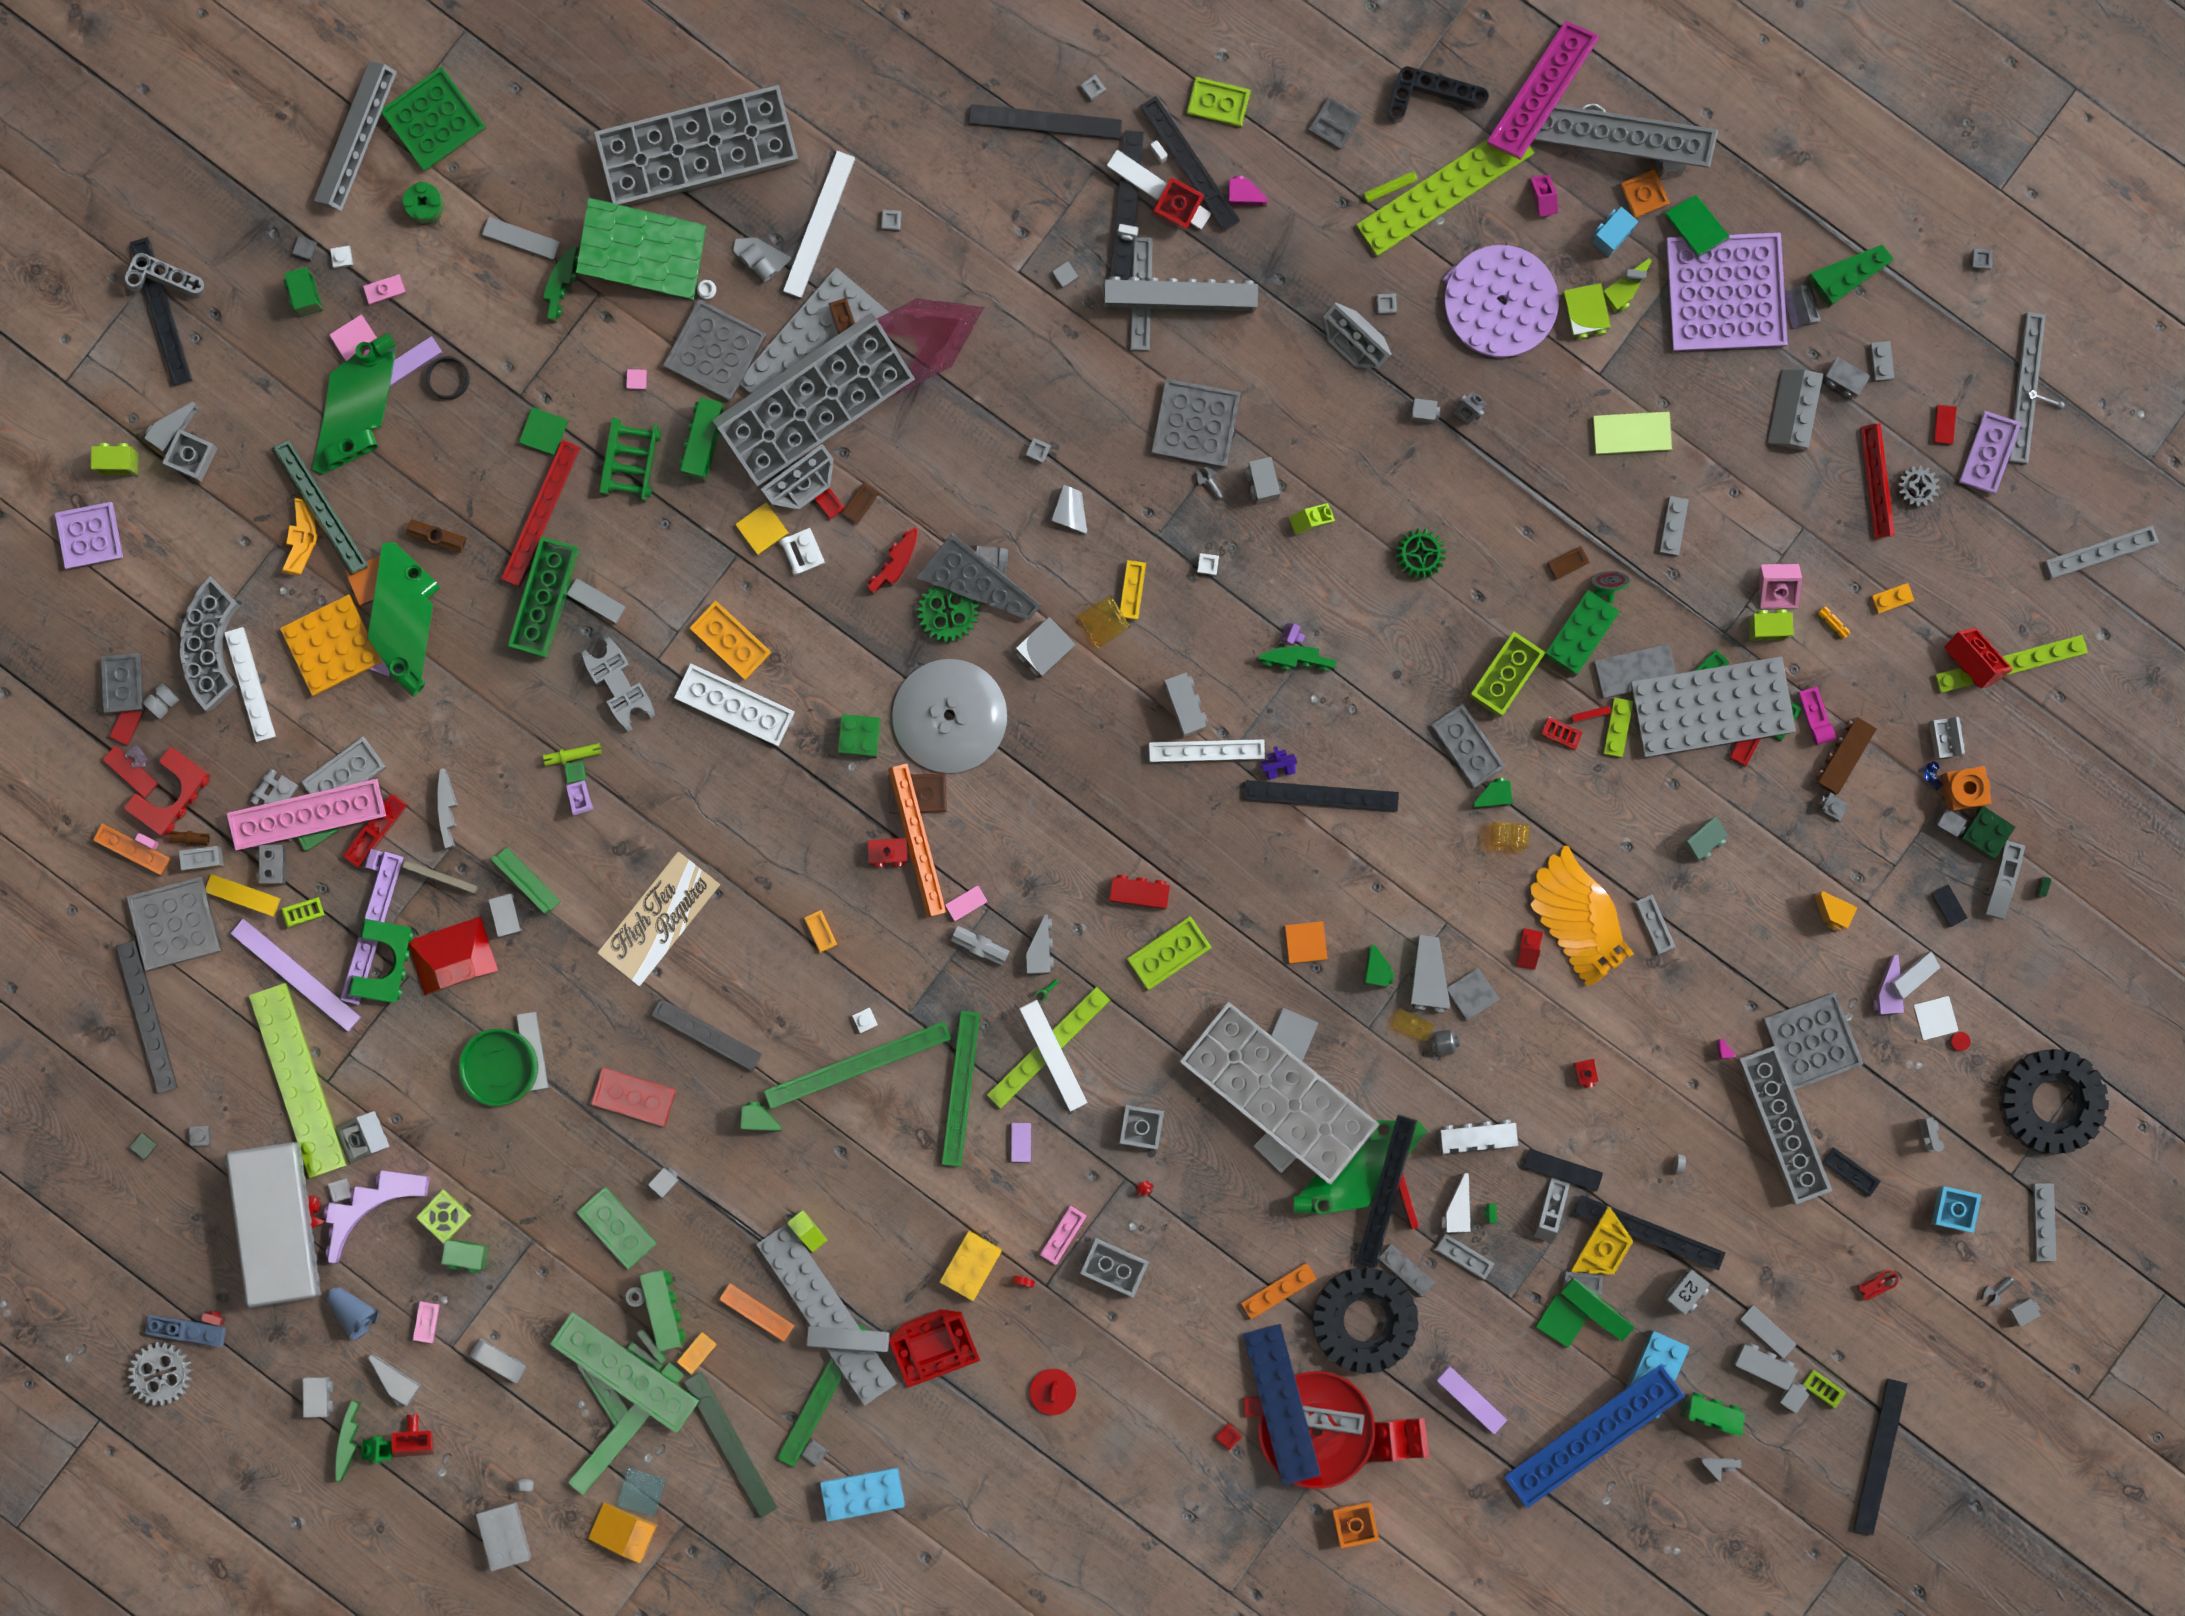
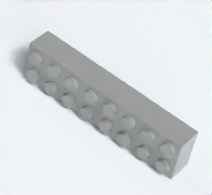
M1109 277L1104 282L1103 307L1253 312L1258 307V284H1254V281L1244 280L1242 283H1235V280H1223V283H1216V280L1205 279L1204 282H1197V279H1185V282H1177L1178 279L1167 278L1166 281H1158V278H1147L1146 281H1139L1138 277H1128V280H1120V277Z
M1776 1045L1736 1059L1792 1204H1799L1831 1192L1832 1188Z

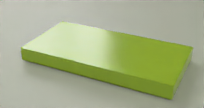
M1190 916L1128 957L1127 960L1149 991L1212 947Z

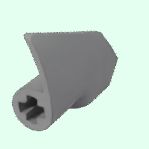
M756 237L735 239L734 253L748 268H752L764 283L775 276L791 260L790 256Z

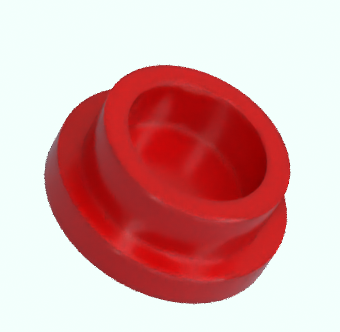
M1148 1180L1140 1183L1135 1188L1137 1196H1143L1144 1198L1153 1192V1183H1150Z

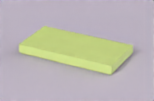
M1670 412L1593 416L1595 455L1672 450Z

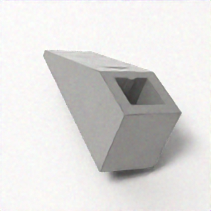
M1044 915L1027 951V974L1050 973V969H1054V958L1050 957L1049 950L1053 949V938H1049L1048 930H1052V919H1048V915Z

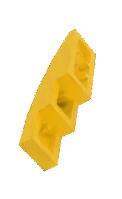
M213 874L210 875L206 886V893L273 917L281 898Z

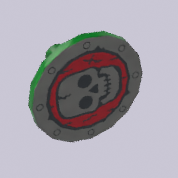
M1605 571L1594 575L1591 583L1597 589L1594 590L1595 595L1598 597L1607 596V602L1613 603L1615 601V591L1628 587L1630 579L1621 572Z

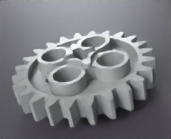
M157 1342L155 1348L152 1344H149L148 1350L141 1348L142 1355L139 1353L135 1354L138 1360H131V1363L135 1366L128 1369L133 1372V1375L128 1376V1378L134 1379L130 1386L137 1387L133 1393L140 1392L139 1399L146 1397L145 1403L153 1400L154 1406L160 1401L161 1406H163L166 1400L169 1404L173 1403V1398L179 1400L180 1396L178 1393L186 1394L183 1388L190 1387L186 1381L192 1380L188 1373L192 1372L193 1369H187L191 1362L184 1361L188 1355L181 1356L182 1349L175 1351V1345H171L168 1348V1342H165L161 1347L160 1342ZM164 1356L170 1358V1365L168 1367L162 1363ZM146 1363L151 1364V1373L145 1372L144 1365ZM174 1366L177 1368L175 1371L163 1374L162 1377H156L148 1381L144 1380V1378L157 1374L159 1371H164ZM171 1374H174L177 1377V1382L175 1385H172L169 1382V1376ZM153 1381L157 1382L159 1385V1388L156 1392H154L151 1389V1383Z

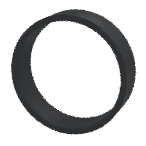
M444 356L430 364L426 373V381L428 387L436 396L451 400L460 397L467 390L470 376L466 366L459 359ZM451 360L463 366L466 373V381L459 392L448 396L441 395L431 387L430 375L437 364Z

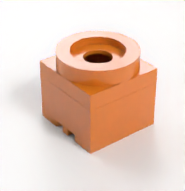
M1985 766L1946 772L1941 775L1946 808L1954 812L1992 804L1990 782L1986 775Z

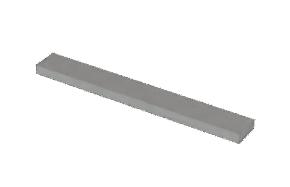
M2031 312L2025 314L2013 420L2021 422V426L2008 462L2028 464L2036 398L2030 399L2028 393L2030 391L2037 393L2045 314Z

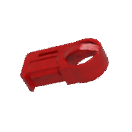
M1883 1270L1875 1276L1876 1279L1873 1278L1863 1283V1286L1859 1284L1858 1288L1864 1299L1868 1301L1896 1287L1898 1284L1897 1274L1892 1270ZM1885 1273H1893L1892 1275L1881 1280L1882 1276ZM1896 1278L1892 1286L1887 1287L1883 1285V1283Z

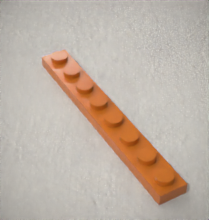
M908 764L888 768L926 915L931 917L945 913L946 909Z

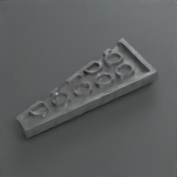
M951 533L916 576L917 579L925 580L933 585L941 586L957 594L989 604V606L997 607L1027 620H1030L1041 607L1038 601L953 533Z

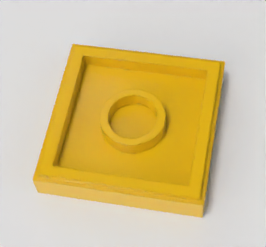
M767 502L735 524L758 556L789 534Z

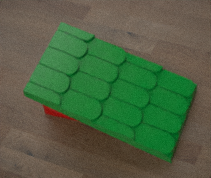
M588 198L576 274L694 301L706 225Z

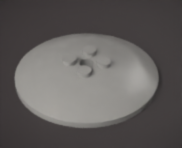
M958 659L937 660L915 670L901 685L893 705V727L902 749L920 766L939 773L965 772L984 763L999 747L1007 725L1006 702L998 684L980 667ZM947 710H952L955 713V718L951 721L944 718V713Z

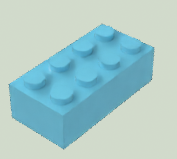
M1651 1330L1626 1388L1661 1363L1675 1381L1689 1346Z
M898 1467L825 1480L820 1483L827 1522L905 1507Z

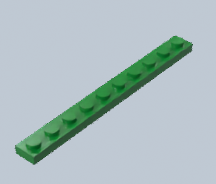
M945 1021L780 1084L764 1092L770 1108L773 1109L949 1041L951 1037Z

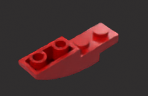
M916 527L912 530L909 528L902 536L904 539L899 544L896 542L891 546L888 555L893 561L891 563L888 561L881 568L882 572L879 576L874 575L868 581V590L873 595L886 582L893 586L906 570L917 544L918 529Z

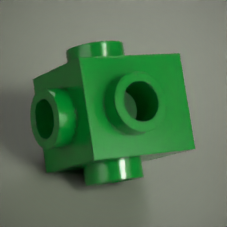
M371 1436V1439H363L361 1448L362 1459L369 1460L370 1464H381V1461H391L392 1441L382 1440L383 1436Z

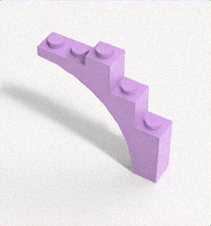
M382 1170L376 1178L378 1189L355 1187V1190H352L350 1195V1201L353 1202L352 1205L329 1203V1206L325 1207L324 1218H327L326 1222L334 1223V1225L329 1230L331 1245L327 1246L326 1250L328 1262H339L342 1248L349 1233L370 1210L384 1202L399 1197L427 1196L430 1177Z

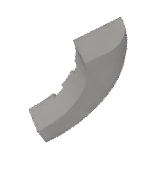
M211 576L201 585L192 603L188 606L180 635V658L184 676L192 694L205 711H210L217 707L238 688L225 666L223 639L231 618L241 606Z

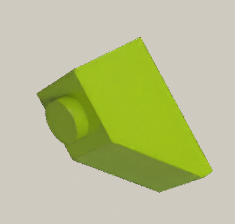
M804 1210L788 1222L789 1226L812 1252L828 1241Z

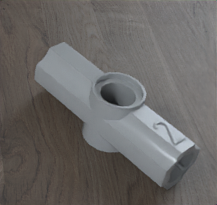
M957 926L951 941L969 949L968 951L982 958L985 957L1003 966L1010 952L992 943L990 939L974 934L960 926Z

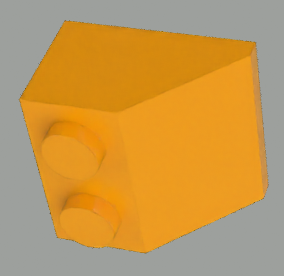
M1824 891L1816 893L1814 898L1823 922L1828 924L1827 927L1836 932L1848 929L1858 907Z

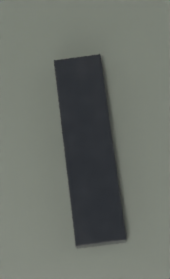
M1529 1149L1524 1164L1525 1168L1598 1191L1603 1172L1533 1149Z

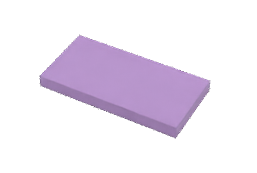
M1985 411L1959 483L1996 495L2021 422Z

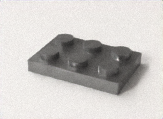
M141 654L102 656L104 713L144 711Z

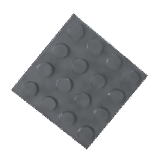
M699 299L663 366L732 401L767 334Z
M1166 379L1152 454L1227 468L1241 392Z
M203 877L127 896L145 971L222 951Z
M1836 992L1763 1019L1771 1042L1778 1049L1793 1091L1864 1065Z

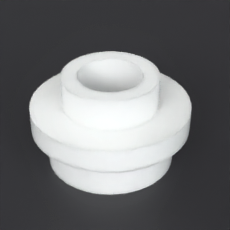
M638 1287L629 1289L626 1293L627 1303L633 1307L642 1305L645 1301L644 1291ZM634 1293H637L639 1295V1299L637 1301L633 1300L632 1295Z

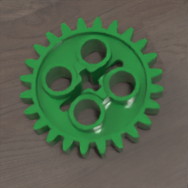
M934 585V590L927 588L929 594H922L925 601L919 600V604L923 607L917 608V611L922 613L917 616L918 619L924 620L920 623V626H927L924 632L931 631L930 638L937 635L938 642L943 637L945 643H947L948 638H951L954 643L957 636L962 640L963 633L969 636L967 629L974 630L971 623L978 622L977 619L973 618L974 616H979V612L974 611L979 608L978 604H973L976 600ZM945 595L948 599L949 609L952 611L951 620L953 628H949L947 614L943 613L946 611L943 598ZM954 596L961 599L960 604L953 605L950 602L951 598ZM935 600L942 602V606L938 609L933 608L931 605ZM962 615L965 618L964 622L961 624L954 621L955 616ZM939 618L946 621L945 626L937 627L935 625L936 620Z

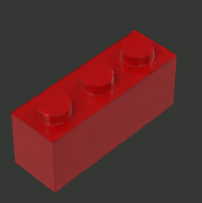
M1117 875V878L1113 877L1110 901L1167 909L1170 885H1166L1167 881L1155 880V883L1147 882L1146 878L1136 877V880H1129L1126 875Z

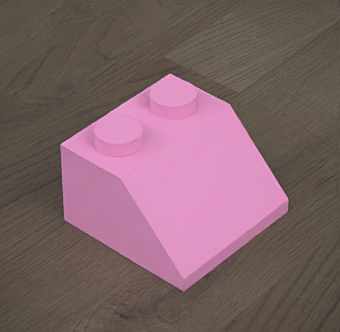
M1761 564L1759 575L1760 609L1799 607L1802 584L1799 564Z

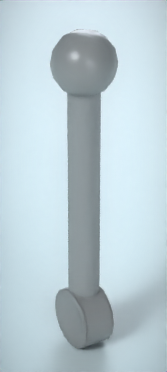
M2035 391L2028 393L2030 399H2040L2056 405L2059 409H2063L2065 406L2063 402H2056L2037 395Z

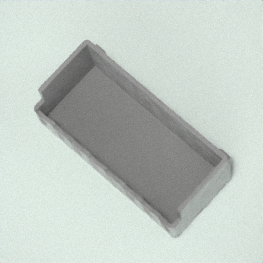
M298 1142L228 1152L225 1157L244 1286L243 1300L244 1304L249 1308L315 1298L321 1295L301 1144Z

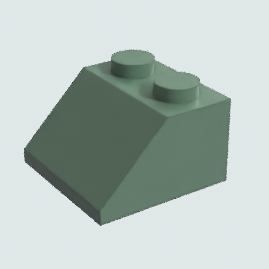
M1715 816L1686 839L1682 845L1696 861L1700 859L1704 861L1712 854L1710 850L1715 846L1718 849L1726 842L1724 838L1728 834Z

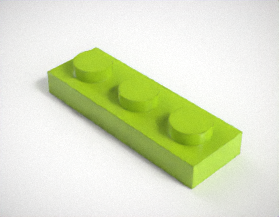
M1620 698L1613 699L1603 754L1623 757L1633 701Z

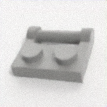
M1933 1117L1918 1119L1925 1149L1929 1152L1942 1151L1944 1143L1938 1138L1939 1125L1937 1120H1934Z

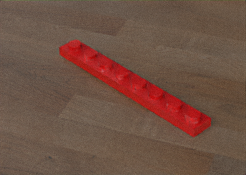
M562 440L501 578L503 581L520 587L538 547L540 537L546 529L581 449L579 446Z

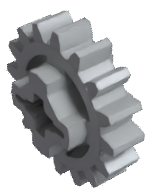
M1913 466L1910 468V472L1908 470L1903 472L1905 476L1899 478L1902 483L1897 485V487L1902 488L1898 492L1899 495H1904L1902 501L1909 500L1908 505L1910 506L1915 503L1916 508L1920 506V503L1923 507L1927 506V501L1932 503L1934 501L1932 497L1939 495L1935 491L1940 489V486L1936 485L1939 479L1933 478L1936 473L1930 474L1928 473L1929 468L1923 470L1922 466H1919L1917 470ZM1915 475L1914 481L1907 482L1911 476ZM1917 483H1919V486L1922 487L1921 490H1918V487H1915ZM1924 492H1930L1926 498L1922 499Z

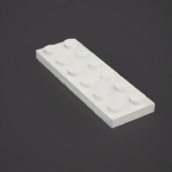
M690 664L674 697L687 705L778 747L795 714V711L693 664Z

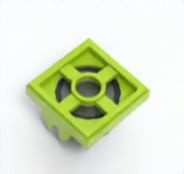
M442 1189L416 1218L445 1244L446 1240H449L472 1215L454 1197Z

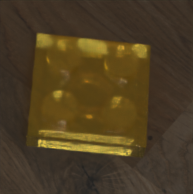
M1111 595L1078 615L1097 648L1104 646L1131 628Z

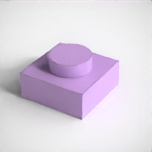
M371 849L366 858V868L378 871L383 852Z

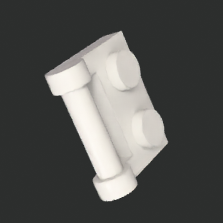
M810 528L779 540V544L781 547L783 546L793 569L791 570L793 576L825 564ZM796 542L805 565L799 566L790 543Z

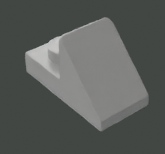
M1699 1457V1462L1720 1483L1722 1467H1724V1471H1736V1468H1741L1740 1459Z

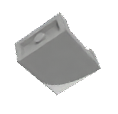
M1049 617L1016 647L1018 652L1016 655L1023 663L1027 661L1031 667L1029 669L1036 677L1038 675L1044 677L1058 661L1076 647V644Z

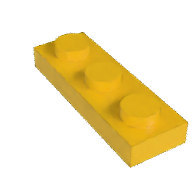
M1127 560L1119 618L1138 620L1146 563Z

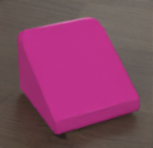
M1723 1039L1716 1041L1719 1059L1736 1057Z

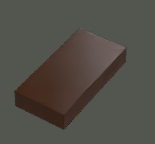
M863 483L842 514L858 525L879 496V493L866 483Z
M1579 546L1548 562L1547 566L1556 581L1590 562L1582 546Z

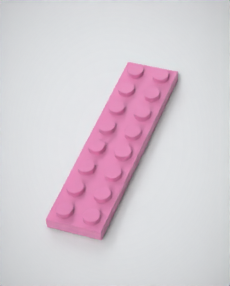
M378 779L227 813L235 850L386 816Z

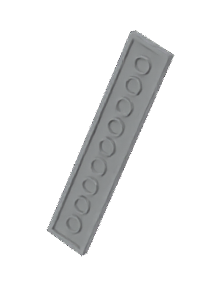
M1556 104L1535 136L1534 141L1710 168L1718 130Z
M788 1223L756 1244L811 1327L861 1330ZM826 1347L864 1405H867L897 1384L875 1351Z

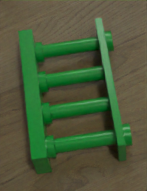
M612 417L600 486L601 495L609 496L610 491L617 490L642 494L641 500L643 502H647V497H651L652 486H650L654 456L657 441L660 442L662 431L659 430L657 424H654L653 431L624 427L619 418ZM626 434L651 438L650 449L621 445V443H618L619 436ZM625 453L648 457L646 468L618 464L615 461L616 454ZM618 471L645 476L643 487L616 483L612 480L613 473Z

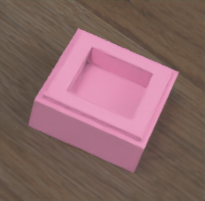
M627 369V389L646 390L647 370Z
M140 833L135 838V840L155 850L159 845V842Z

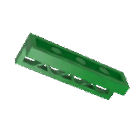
M508 847L498 856L494 855L491 858L544 914L548 915L561 902Z

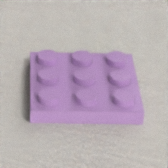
M113 502L55 513L65 569L123 559Z

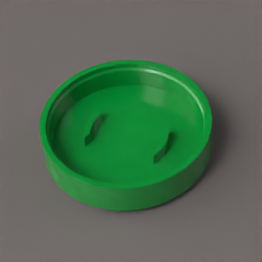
M489 1029L475 1035L466 1044L459 1061V1074L464 1088L474 1099L486 1105L505 1106L520 1101L531 1091L538 1075V1059L531 1043L521 1034L509 1029Z

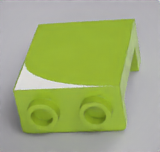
M1601 283L1564 290L1562 298L1567 307L1572 330L1571 337H1577V340L1588 338L1590 334H1595L1596 336L1607 334L1606 331H1609L1611 325Z

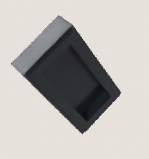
M1949 885L1931 894L1949 927H1953L1968 918Z

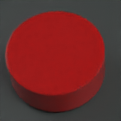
M1956 1032L1950 1038L1951 1047L1957 1051L1968 1049L1971 1043L1969 1035L1965 1032Z

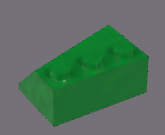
M1693 1392L1692 1395H1686L1680 1416L1742 1437L1745 1413L1740 1412V1407L1731 1404L1729 1408L1722 1406L1723 1401L1714 1398L1708 1401L1704 1399V1395Z

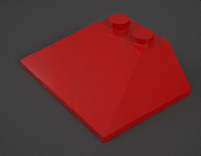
M481 916L414 938L411 943H408L425 996L475 977H482L498 971Z
M940 1309L905 1322L889 1338V1343L907 1388L980 1361L962 1312Z

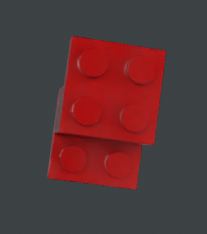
M1425 1418L1375 1422V1441L1367 1462H1393L1410 1458L1429 1457Z

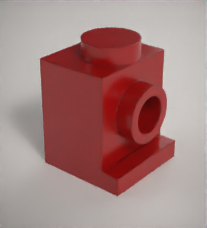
M1595 1059L1573 1063L1578 1086L1583 1085L1584 1088L1595 1086L1594 1082L1599 1081ZM1586 1070H1589L1591 1073L1588 1078L1584 1076Z

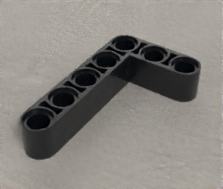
M1406 66L1399 72L1388 110V119L1393 123H1400L1404 119L1412 90L1474 108H1483L1489 99V93L1480 86ZM1410 74L1412 79L1409 81L1404 80L1402 75ZM1427 79L1429 80L1430 84L1428 86H1424L1421 84L1420 80ZM1440 84H1445V85H1447L1448 90H1446V91L1440 90V89H1439V85H1440ZM1459 89L1465 90L1466 95H1465V96H1460V95H1458V94H1457V90H1459ZM1403 91L1407 97L1399 98L1397 93ZM1481 94L1485 100L1477 101L1475 95ZM1398 109L1402 115L1394 116L1392 110Z

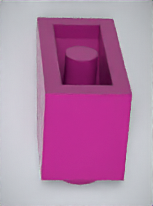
M1549 174L1530 178L1535 206L1539 216L1558 214L1557 193Z
M1234 176L1233 179L1229 180L1230 205H1267V197L1249 179H1244L1245 177Z

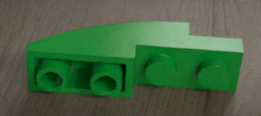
M572 246L562 256L548 280L543 298L545 302H550L547 316L550 322L557 323L558 318L562 316L563 307L560 305L561 299H565L566 288L564 286L572 287V282H576L577 274L575 267L579 257V250L576 246Z
M1303 646L1277 648L1262 653L1258 657L1261 665L1272 667L1275 664L1279 665L1280 669L1291 671V668L1295 669L1297 662H1301V666L1311 668L1312 665L1319 666V670L1330 672V669H1335L1337 660L1318 656L1319 648Z

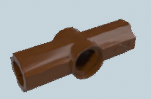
M411 519L406 533L408 536L462 553L467 539L464 536ZM440 532V539L432 540L433 533Z

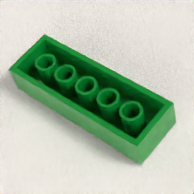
M540 537L508 647L510 649L548 659L580 553V549L577 546Z

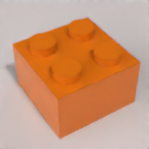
M1370 1500L1331 1508L1341 1549L1379 1541Z

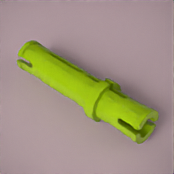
M600 743L565 751L561 749L559 750L560 752L544 754V760L552 758V760L544 761L545 767L558 763L567 764V761L602 755L601 749L593 751V749L601 748Z

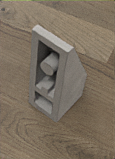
M191 402L155 422L153 426H149L146 430L145 439L167 454L178 429L184 431L200 407Z
M1551 1178L1533 1237L1552 1243L1559 1229L1570 1186L1569 1183Z
M371 1354L369 1360L389 1395L394 1398L393 1402L401 1407L403 1405H410L422 1385L375 1354Z

